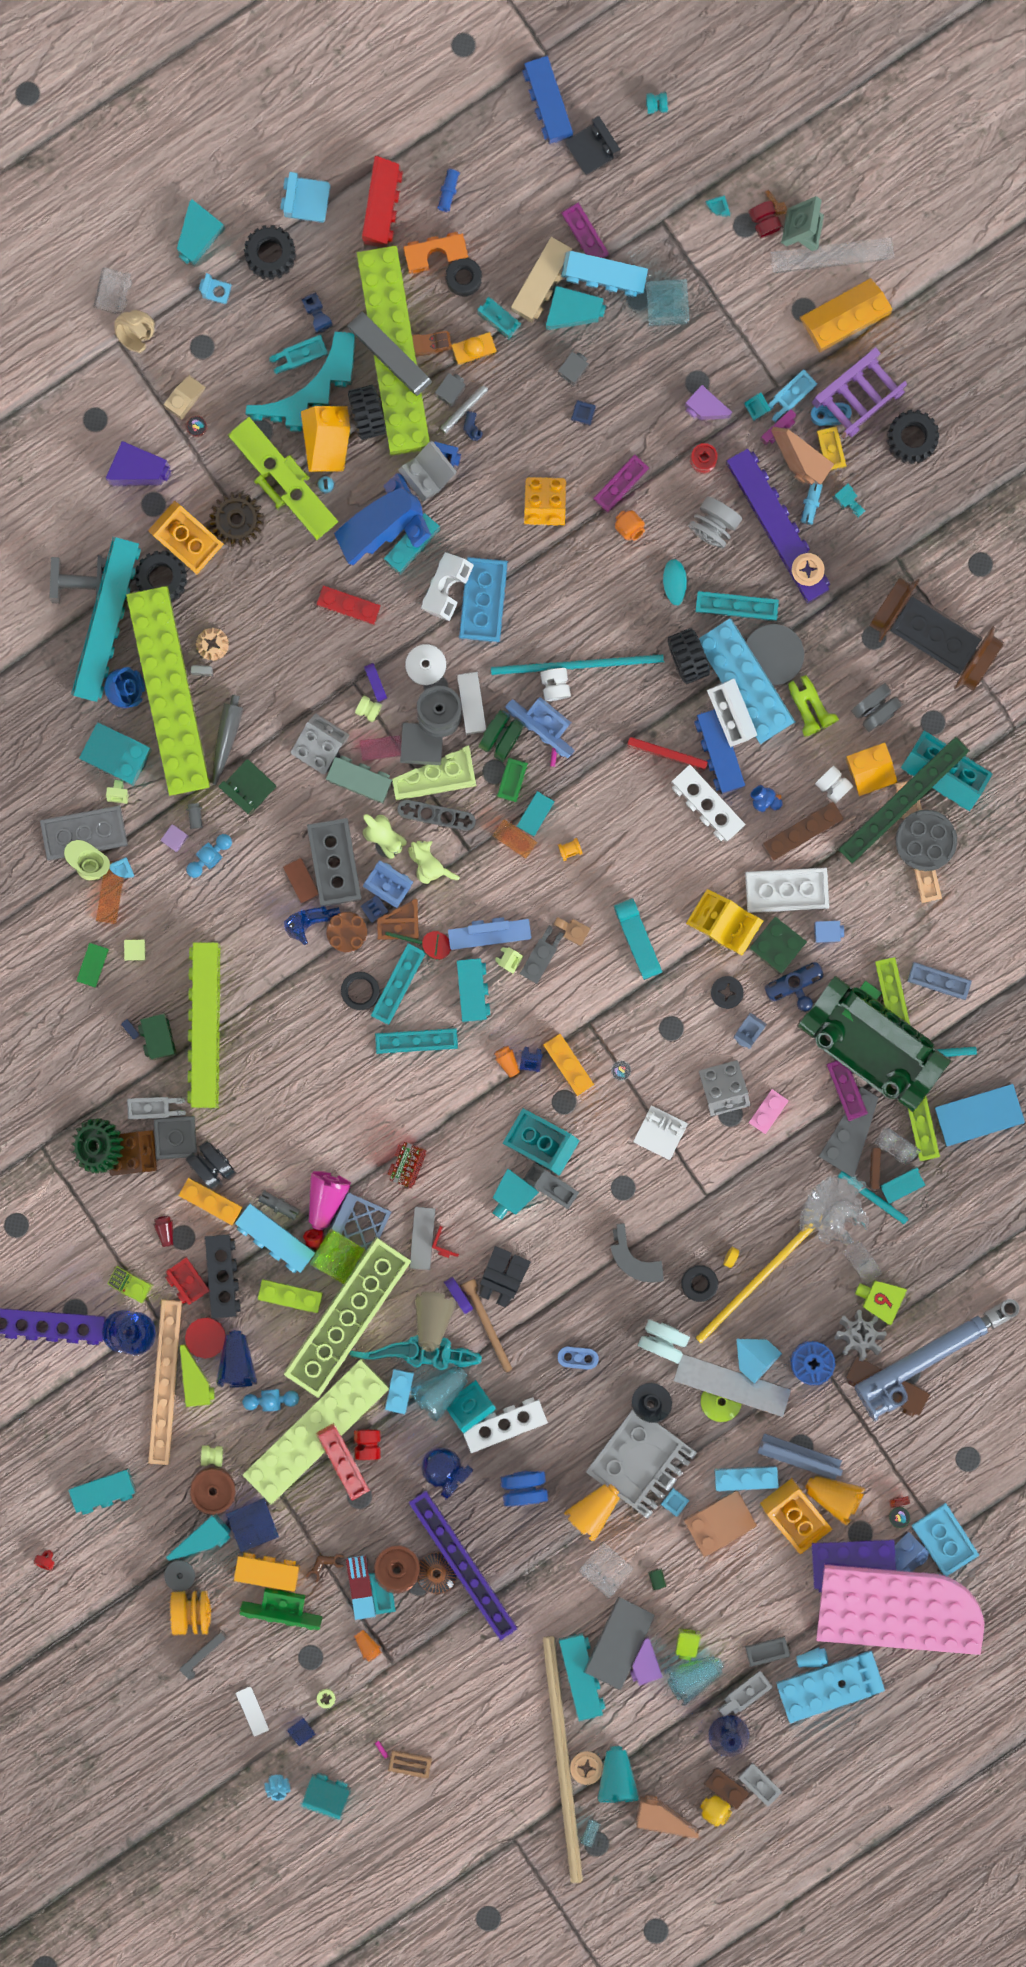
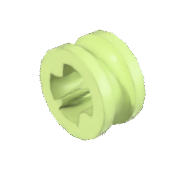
M322 1689L317 1694V1703L322 1708H330L335 1703V1694L330 1689ZM327 1693V1696L331 1695L332 1698L329 1699V1704H325V1701L323 1703L320 1701L323 1698L322 1694Z

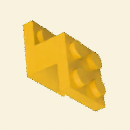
M707 889L686 924L702 932L716 943L743 955L763 920L745 911L731 900Z

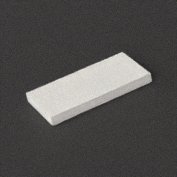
M827 868L745 872L747 912L749 913L829 909Z

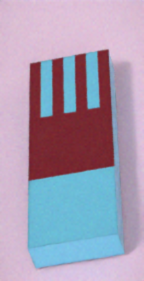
M366 1555L346 1558L355 1620L376 1617Z

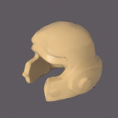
M133 310L131 312H124L115 320V334L127 349L141 353L146 348V344L142 343V341L149 340L153 336L155 323L151 316L143 311Z

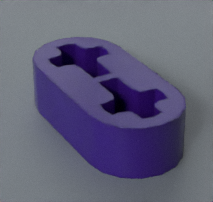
M374 663L364 666L377 701L380 702L387 699Z
M453 1276L444 1281L464 1314L474 1309Z

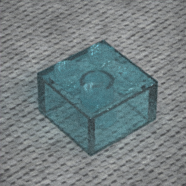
M687 279L646 282L648 327L689 324Z

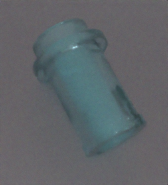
M589 1819L583 1836H580V1843L592 1847L596 1843L594 1840L601 1824Z

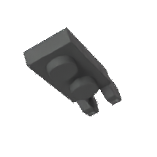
M550 925L542 939H539L520 972V975L538 984L564 935L562 932L558 933L553 945L545 942L553 931V927Z

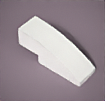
M478 673L457 675L466 735L485 732L486 725Z

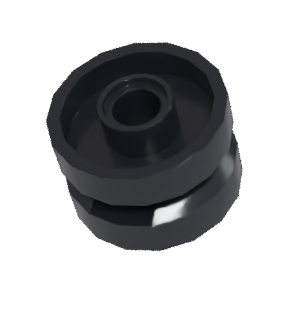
M206 1140L199 1146L203 1156L192 1152L186 1158V1161L199 1177L214 1192H217L223 1186V1182L218 1176L219 1174L224 1179L230 1180L237 1173L223 1153Z

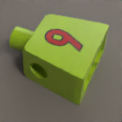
M873 1281L871 1287L859 1283L855 1294L865 1299L862 1304L863 1308L885 1323L892 1325L907 1289Z

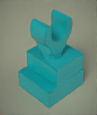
M849 483L832 497L843 509L849 506L857 517H860L865 512L862 506L854 500L858 495L853 491Z

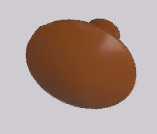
M340 912L330 919L326 935L329 943L336 950L352 952L359 949L365 942L367 927L359 915L353 912Z

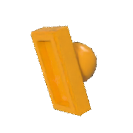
M490 332L477 337H470L465 341L452 345L458 365L497 352Z

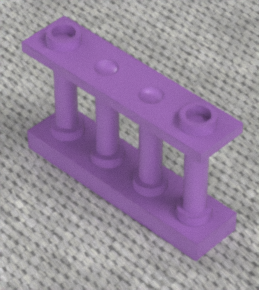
M876 347L812 401L816 408L821 405L827 406L846 428L841 435L843 439L848 435L853 437L860 431L858 428L890 400L893 398L897 400L905 393L904 388L907 386V383L904 381L900 386H897L878 364L877 358L881 353ZM867 367L872 369L891 391L884 399L862 376V371ZM851 380L857 381L877 405L867 411L850 392L847 383ZM835 393L842 394L861 416L854 424L850 422L832 401V396Z

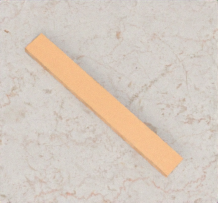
M161 1299L148 1464L169 1465L182 1311V1302L179 1300Z

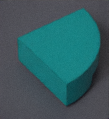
M725 195L705 201L708 209L715 215L722 217L731 216Z

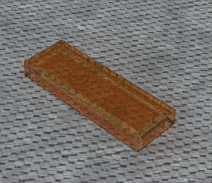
M110 869L103 875L96 921L117 924L124 878L115 875Z

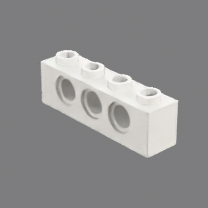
M691 765L671 782L674 785L672 790L679 797L683 795L688 800L685 802L686 805L693 812L697 810L701 814L700 820L707 827L709 825L715 830L713 834L720 841L725 840L727 843L746 825ZM696 785L699 789L698 794L690 795L687 787ZM703 800H710L713 805L712 809L704 810L701 807V802ZM717 815H724L726 817V824L718 825L715 822V817Z
M529 1398L522 1401V1406L515 1408V1405H511L503 1409L504 1413L497 1416L495 1412L484 1418V1421L477 1423L464 1433L470 1452H476L547 1424L548 1422L539 1399ZM526 1411L529 1414L528 1421L520 1422L517 1418L518 1413ZM503 1418L508 1419L510 1422V1427L506 1430H502L498 1426V1422ZM483 1426L489 1427L491 1429L490 1436L482 1437L479 1434V1429Z

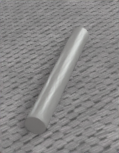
M482 384L440 429L447 433L488 389Z

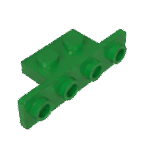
M266 1587L262 1604L242 1601L239 1611L240 1616H245L249 1619L256 1618L267 1622L286 1624L287 1626L303 1627L308 1630H320L323 1618L320 1615L303 1612L306 1595Z

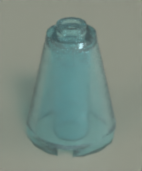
M454 1366L413 1387L410 1391H412L411 1394L421 1409L430 1412L427 1415L437 1422L467 1384L466 1378L468 1375L461 1367L457 1368Z
M712 1655L670 1666L664 1669L665 1675L669 1673L670 1679L667 1682L678 1701L683 1700L681 1704L684 1706L722 1675L724 1665L719 1657L715 1658Z

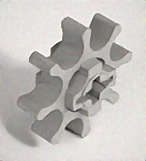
M857 1310L855 1322H851L846 1316H842L839 1323L846 1328V1332L837 1331L834 1338L835 1340L844 1339L847 1342L848 1346L842 1352L844 1355H847L849 1350L854 1349L860 1354L859 1360L864 1361L867 1356L865 1352L867 1349L872 1350L875 1355L880 1354L882 1348L875 1343V1340H884L887 1333L885 1331H875L873 1326L879 1319L877 1316L871 1322H866L861 1317L862 1311Z

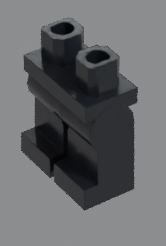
M495 1246L480 1282L479 1296L489 1300L492 1291H497L500 1295L496 1304L506 1308L511 1299H514L531 1261L514 1254L507 1272H504L512 1253Z

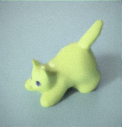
M367 814L363 816L368 824L363 829L365 839L377 843L389 859H393L394 853H400L402 846L407 844L406 839L392 830L388 818L384 815H377L375 819Z
M432 841L411 843L408 852L411 859L418 864L416 875L420 882L428 884L442 875L452 880L460 879L458 875L443 868L442 864L430 853Z

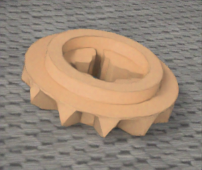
M802 554L793 562V577L801 585L812 586L817 584L824 575V564L815 554ZM806 561H808L810 568L817 569L811 571L809 578L806 572L799 571L806 567Z
M212 627L204 629L198 635L196 647L198 653L203 658L218 660L226 654L229 642L223 631ZM217 636L215 643L220 649L212 647L207 651L209 644L205 639L212 641Z
M590 1751L580 1752L571 1762V1775L580 1784H593L602 1775L603 1763L597 1754ZM588 1759L589 1765L596 1768V1770H589L585 1776L584 1769L578 1766L585 1765Z

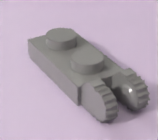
M185 1098L127 1099L128 1119L169 1118V1116L186 1115L183 1110L169 1111V1103L182 1104L185 1103Z

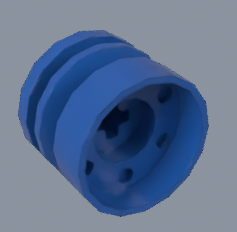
M805 1341L799 1344L792 1352L790 1365L794 1375L800 1381L809 1385H820L833 1375L835 1358L831 1350L824 1344L816 1341ZM815 1358V1361L819 1362V1364L814 1366V1369H811L808 1361H812Z

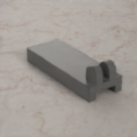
M220 1631L180 1667L181 1673L189 1680H192L196 1675L193 1668L227 1638V1635Z

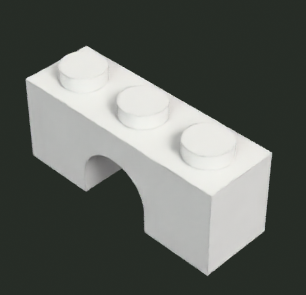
M445 552L439 562L437 572L431 580L430 588L423 599L421 609L431 615L450 621L458 602L448 596L449 587L455 582L466 584L474 565L464 558Z

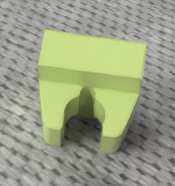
M115 780L113 788L107 787V802L128 804V790L123 789V780Z
M502 947L501 951L505 954L502 959L496 957L495 961L499 966L514 974L523 956L509 947Z

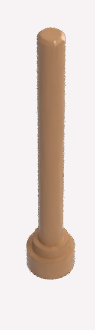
M475 1278L461 1284L460 1287L463 1293L465 1292L466 1295L470 1296L504 1371L508 1372L512 1370V1367L476 1292L478 1291V1284Z

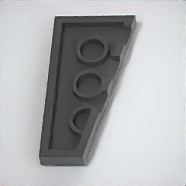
M860 1087L859 1091L868 1114L848 1121L846 1113H844L818 1156L852 1178L855 1176L879 1098L863 1087Z

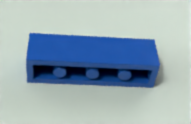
M548 56L525 63V70H522L525 82H529L531 89L528 90L531 101H536L538 107L535 108V113L538 121L542 120L544 127L541 128L544 140L548 139L549 144H553L572 137L571 124Z
M711 710L697 715V720L694 721L697 733H702L703 740H700L703 752L707 751L710 758L706 761L708 762L709 770L714 771L716 778L713 779L716 791L720 790V793L724 794L745 787L733 746L730 747L716 711Z

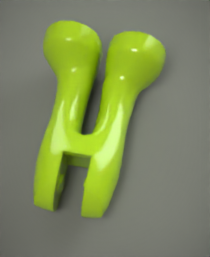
M804 675L800 679L805 690L799 692L794 681L788 683V687L804 721L803 735L807 737L821 730L807 705V701H810L822 729L831 726L839 721L836 714L826 711L813 683L807 675Z

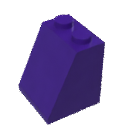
M122 441L107 473L106 480L112 486L162 485L164 481H168L171 470L167 460Z

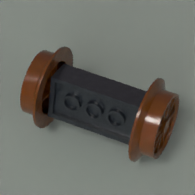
M899 577L869 625L879 632V642L882 641L894 620L897 619L890 630L892 633L958 673L960 677L953 687L954 689L964 685L974 691L1004 644L1003 641L994 636L995 626L991 627L982 641L983 637L914 594L907 605H905L920 579L909 583Z

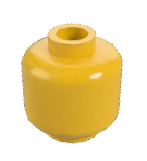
M716 1795L710 1799L705 1798L700 1806L702 1818L716 1827L725 1825L732 1813L730 1811V1804Z

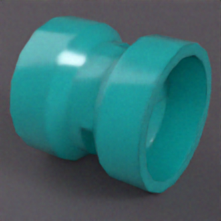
M660 92L658 95L646 93L647 114H654L655 111L668 113L667 92Z

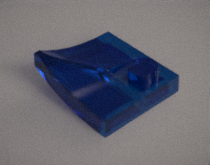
M264 1498L226 1514L241 1552L279 1538Z

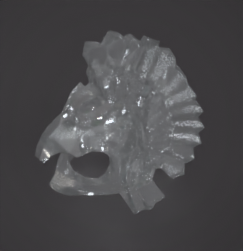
M828 1176L815 1189H812L807 1201L803 1204V1209L800 1211L799 1230L803 1232L807 1228L814 1229L818 1227L819 1232L815 1237L821 1242L829 1244L830 1240L833 1239L846 1245L853 1244L854 1241L845 1229L844 1223L851 1222L854 1226L862 1225L865 1227V1230H868V1217L861 1209L862 1204L859 1198H855L861 1190L866 1188V1182H858L857 1177L854 1176L850 1179L844 1176L840 1180L837 1176Z

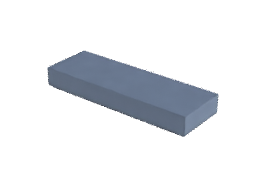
M915 962L912 964L907 979L909 983L962 1000H966L972 983L971 980Z

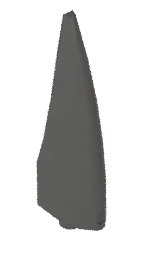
M232 695L230 704L224 703L214 755V785H217L240 725L244 709L238 707L240 696Z

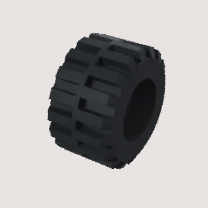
M264 225L262 229L256 228L253 234H249V239L245 242L244 254L250 270L256 276H261L262 279L269 278L274 280L275 277H278V279L282 278L284 273L287 275L289 269L294 266V260H296L295 245L290 234L287 231L284 232L281 227L276 228L275 225H270V227ZM272 242L281 246L282 255L275 262H264L258 256L259 249L266 243Z
M373 384L349 390L348 398L359 438L364 440L385 434L386 426L377 391Z
M908 410L906 413H900L893 420L887 432V445H889V451L894 453L896 459H901L903 463L909 462V464H914L915 462L921 463L923 460H927L933 454L938 445L940 433H938V425H935L933 417L931 419L928 417V413L925 412L923 414L921 410H916V412ZM909 426L919 428L925 436L924 443L917 448L907 446L901 438L904 428Z
M154 551L153 554L148 553L144 559L142 558L139 561L140 564L136 567L135 583L140 592L156 589L151 585L149 576L155 568L164 566L168 567L173 573V580L168 586L171 603L173 602L172 600L180 598L179 595L184 593L185 585L187 586V572L179 558L172 553L169 554L167 551Z
M692 628L668 637V646L673 661L685 684L710 675V667L696 632Z

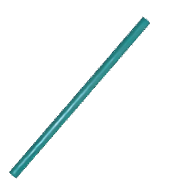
M664 655L491 667V675L541 672L557 668H566L568 670L663 663Z

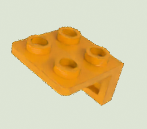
M526 478L524 524L565 525L566 480L564 478Z

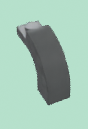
M625 1223L616 1224L617 1228L613 1229L614 1241H618V1244L610 1245L617 1265L627 1275L636 1280L650 1283L664 1282L662 1261L643 1262L634 1258L627 1247Z

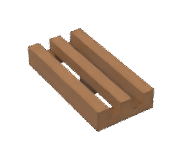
M392 1750L388 1771L428 1779L432 1757ZM395 1756L425 1761L427 1765L394 1758ZM393 1763L426 1769V1771L423 1773L393 1767Z

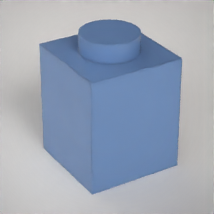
M840 921L814 922L815 943L840 942L841 938L844 937V925H840Z

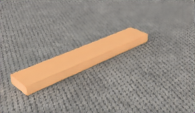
M904 781V782H900V783H895L896 793H897L908 781ZM920 800L902 816L903 820L910 814L922 810ZM914 869L921 903L942 899L936 870L919 871Z

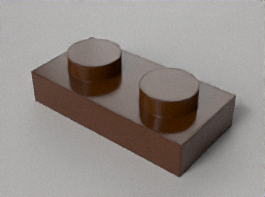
M717 1767L704 1783L705 1786L735 1809H738L750 1794Z

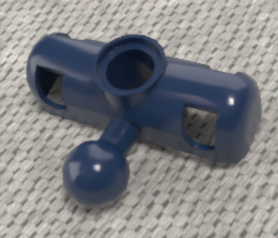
M812 962L766 984L764 989L769 1000L773 1002L795 992L798 998V1009L806 1012L812 1008L813 1002L810 997L805 996L802 989L821 980L824 977V973L818 962ZM811 964L814 965V967L808 970L806 969L807 966ZM791 976L799 977L800 984L798 987L794 988L788 984ZM817 976L820 977V979L812 982L811 980ZM773 982L777 983L776 985L769 987V984ZM782 993V997L775 999V996Z

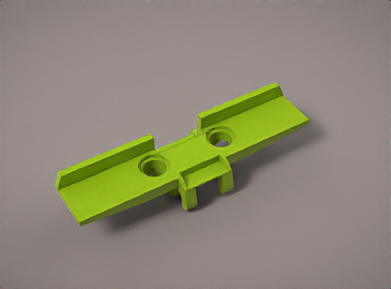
M250 417L227 435L259 472L260 476L256 478L254 483L256 485L259 484L273 500L277 510L286 504L316 540L338 523L337 519L304 482L310 476L303 472L292 455L284 458ZM272 458L275 460L276 465L273 469H267L264 466L266 459ZM271 475L284 489L286 495L280 497L265 479ZM299 489L302 492V497L299 500H293L291 494Z

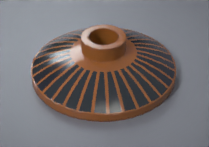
M430 1553L419 1562L420 1572L417 1580L420 1586L427 1592L434 1594L444 1593L455 1584L457 1575L442 1553ZM439 1570L441 1573L440 1577H434L433 1571Z

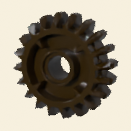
M231 492V499L223 495L225 502L222 503L219 499L216 500L219 508L212 506L211 509L216 514H209L210 518L215 519L209 522V525L216 526L212 530L213 534L220 532L216 537L218 540L225 537L223 540L224 545H227L229 540H231V547H235L236 541H238L240 547H243V540H246V543L249 545L251 544L249 537L251 536L256 540L257 536L254 532H262L257 525H264L263 521L258 520L263 518L264 514L257 513L262 508L260 505L254 507L257 503L256 499L249 502L250 495L247 494L242 499L243 494L239 492L238 498H235L234 492ZM234 515L242 517L240 524L236 525L231 522Z

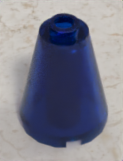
M229 1331V1335L225 1336L216 1379V1385L219 1387H224V1383L229 1384L230 1388L250 1387L252 1383L257 1385V1377L246 1335L242 1334V1331Z
M726 1715L720 1716L712 1723L709 1728L708 1737L714 1751L720 1755L731 1757L744 1751L748 1745L750 1735L749 1729L742 1719L737 1716Z

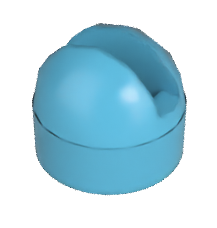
M328 476L321 477L318 481V488L323 493H330L334 489V482ZM324 479H327L328 489H324Z

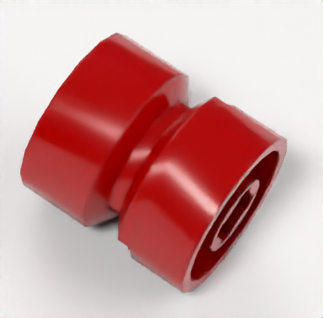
M707 443L697 445L693 449L690 458L692 468L700 474L711 472L715 468L718 459L716 449Z
M354 1430V1442L357 1444L354 1448V1460L381 1459V1447L378 1446V1443L381 1441L380 1430Z

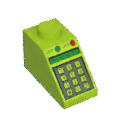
M116 1266L107 1283L140 1303L145 1302L153 1286L148 1281L119 1266Z

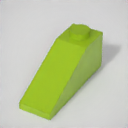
M186 1344L180 1345L186 1407L212 1404V1400L215 1399L214 1387H210V1382Z

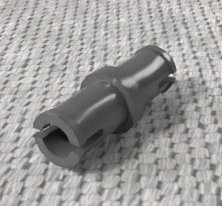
M266 1190L262 1192L263 1195L260 1196L258 1202L274 1209L273 1212H279L295 1221L296 1215L300 1212L299 1208L286 1203L282 1197L279 1199L266 1192Z

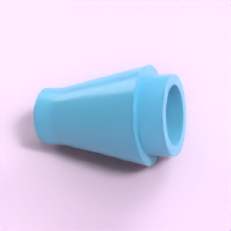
M818 1647L802 1655H797L799 1668L824 1667V1665H827L828 1658L825 1648L820 1649Z

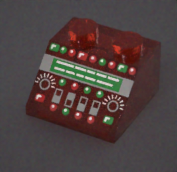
M404 1142L403 1145L399 1144L395 1153L398 1159L396 1164L391 1163L387 1174L391 1176L389 1180L413 1189L427 1150Z

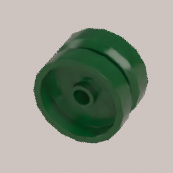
M500 709L486 728L478 748L486 753L490 752L493 747L496 748L494 757L503 762L519 738L525 723L516 718L506 727L510 714Z

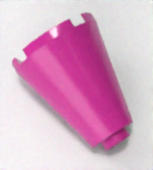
M313 1171L310 1177L309 1223L312 1224L313 1228L323 1230L329 1227L350 1188L351 1182L348 1179L339 1175L337 1178L333 1177L329 1172Z

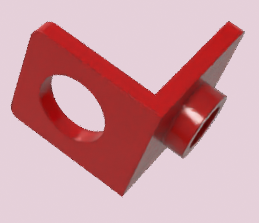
M440 1226L432 1248L439 1250L438 1255L449 1258L450 1255L458 1257V1253L436 1246L443 1226Z

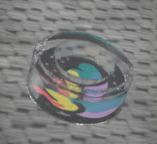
M623 1060L616 1061L611 1067L613 1078L618 1081L628 1079L631 1075L629 1063Z

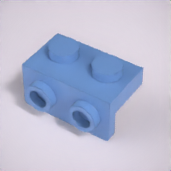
M379 860L363 887L398 908L409 892L413 881L407 875L394 870L388 863H383Z
M910 1532L895 1545L896 1571L913 1572L918 1566L923 1565L930 1555Z

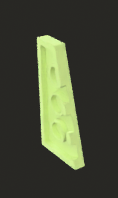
M469 745L462 748V750L455 753L452 752L441 758V765H425L393 778L396 800L476 786Z

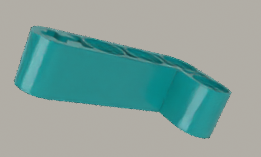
M631 898L614 905L615 913L643 980L663 973L634 899Z

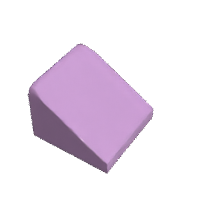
M172 824L160 841L175 852H178L189 836Z

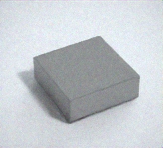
M192 665L191 674L196 676H213V668L211 666Z

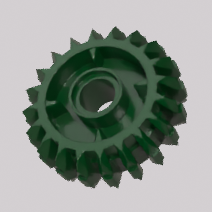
M102 1118L89 1119L88 1122L81 1123L82 1127L76 1128L78 1134L73 1135L75 1142L71 1143L72 1146H75V1150L71 1153L77 1155L74 1160L79 1162V1167L84 1168V1171L94 1174L106 1173L107 1170L114 1169L113 1165L119 1163L117 1158L123 1156L120 1150L124 1148L120 1146V1142L124 1139L118 1137L121 1131L115 1130L117 1125L110 1124L109 1120H103Z

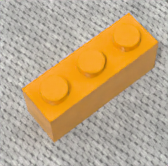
M561 1034L543 1045L576 1096L594 1086V1083Z
M192 1178L187 1179L178 1195L230 1225L235 1224L244 1208Z
M243 1552V1555L238 1556L234 1581L295 1592L300 1565H296V1561L284 1559V1562L275 1561V1557L264 1556L261 1559L256 1558V1554Z

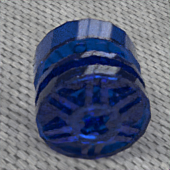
M119 1310L110 1314L105 1320L102 1336L106 1346L112 1351L140 1355L151 1348L155 1340L156 1331L154 1323L146 1314Z

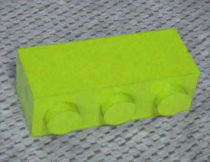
M262 1279L257 1300L319 1313L323 1292Z

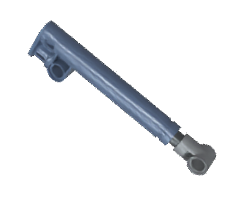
M1013 1299L1005 1300L984 1312L983 1317L975 1316L970 1321L961 1324L855 1385V1391L872 1420L876 1422L878 1421V1416L887 1411L891 1412L906 1403L907 1393L901 1384L902 1382L972 1343L979 1337L988 1333L987 1329H994L1015 1317L1019 1313V1304ZM1005 1304L1012 1307L1013 1313L1011 1315L1005 1312ZM894 1392L900 1394V1403L893 1401L892 1394Z

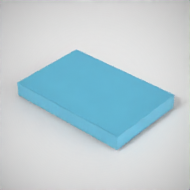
M946 1503L911 1525L942 1574L946 1577L979 1556Z

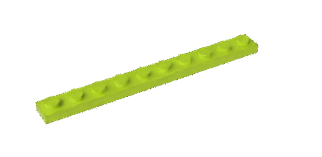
M896 958L875 961L885 1007L911 1025ZM926 1096L914 1112L908 1109L920 1161L940 1157Z

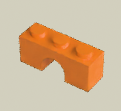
M452 232L447 234V237L440 239L438 236L428 238L427 242L419 243V241H412L407 243V246L404 247L409 275L429 270L428 258L434 252L443 253L447 257L448 264L457 259L468 258L463 233Z

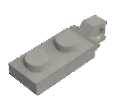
M759 1670L724 1698L726 1703L719 1708V1711L723 1716H726L731 1711L735 1714L741 1712L773 1687Z

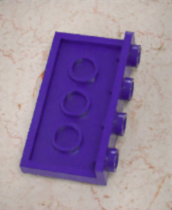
M894 1539L812 1543L814 1589H818L820 1593L822 1592L825 1565L896 1571Z

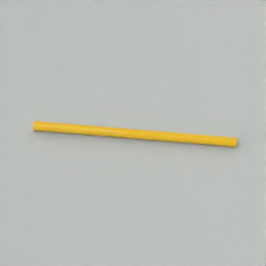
M817 1214L695 1338L702 1343L823 1219Z

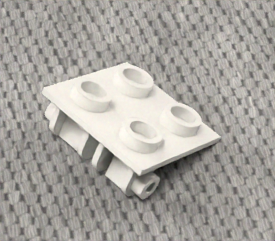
M651 1106L633 1142L670 1160L688 1123Z

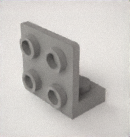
M433 441L429 442L414 459L401 466L398 470L423 502L440 492L457 473Z
M315 713L307 722L291 754L320 773L325 774L339 749L350 735Z
M737 1060L699 1071L711 1117L750 1106L748 1091Z

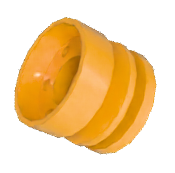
M207 1590L201 1591V1600H198L197 1591H193L191 1600L187 1599L186 1591L171 1592L170 1614L172 1635H186L188 1625H192L194 1634H198L199 1625H201L202 1634H208L211 1622V1603Z

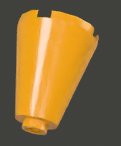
M815 1476L814 1479L810 1478L805 1487L808 1490L807 1494L845 1525H848L851 1521L849 1519L850 1514L856 1513L864 1495L862 1492L865 1491L861 1486L820 1476Z
M604 1484L567 1509L564 1515H570L568 1520L584 1535L586 1533L591 1535L589 1539L594 1541L620 1499L617 1495L619 1490L612 1484L609 1486Z

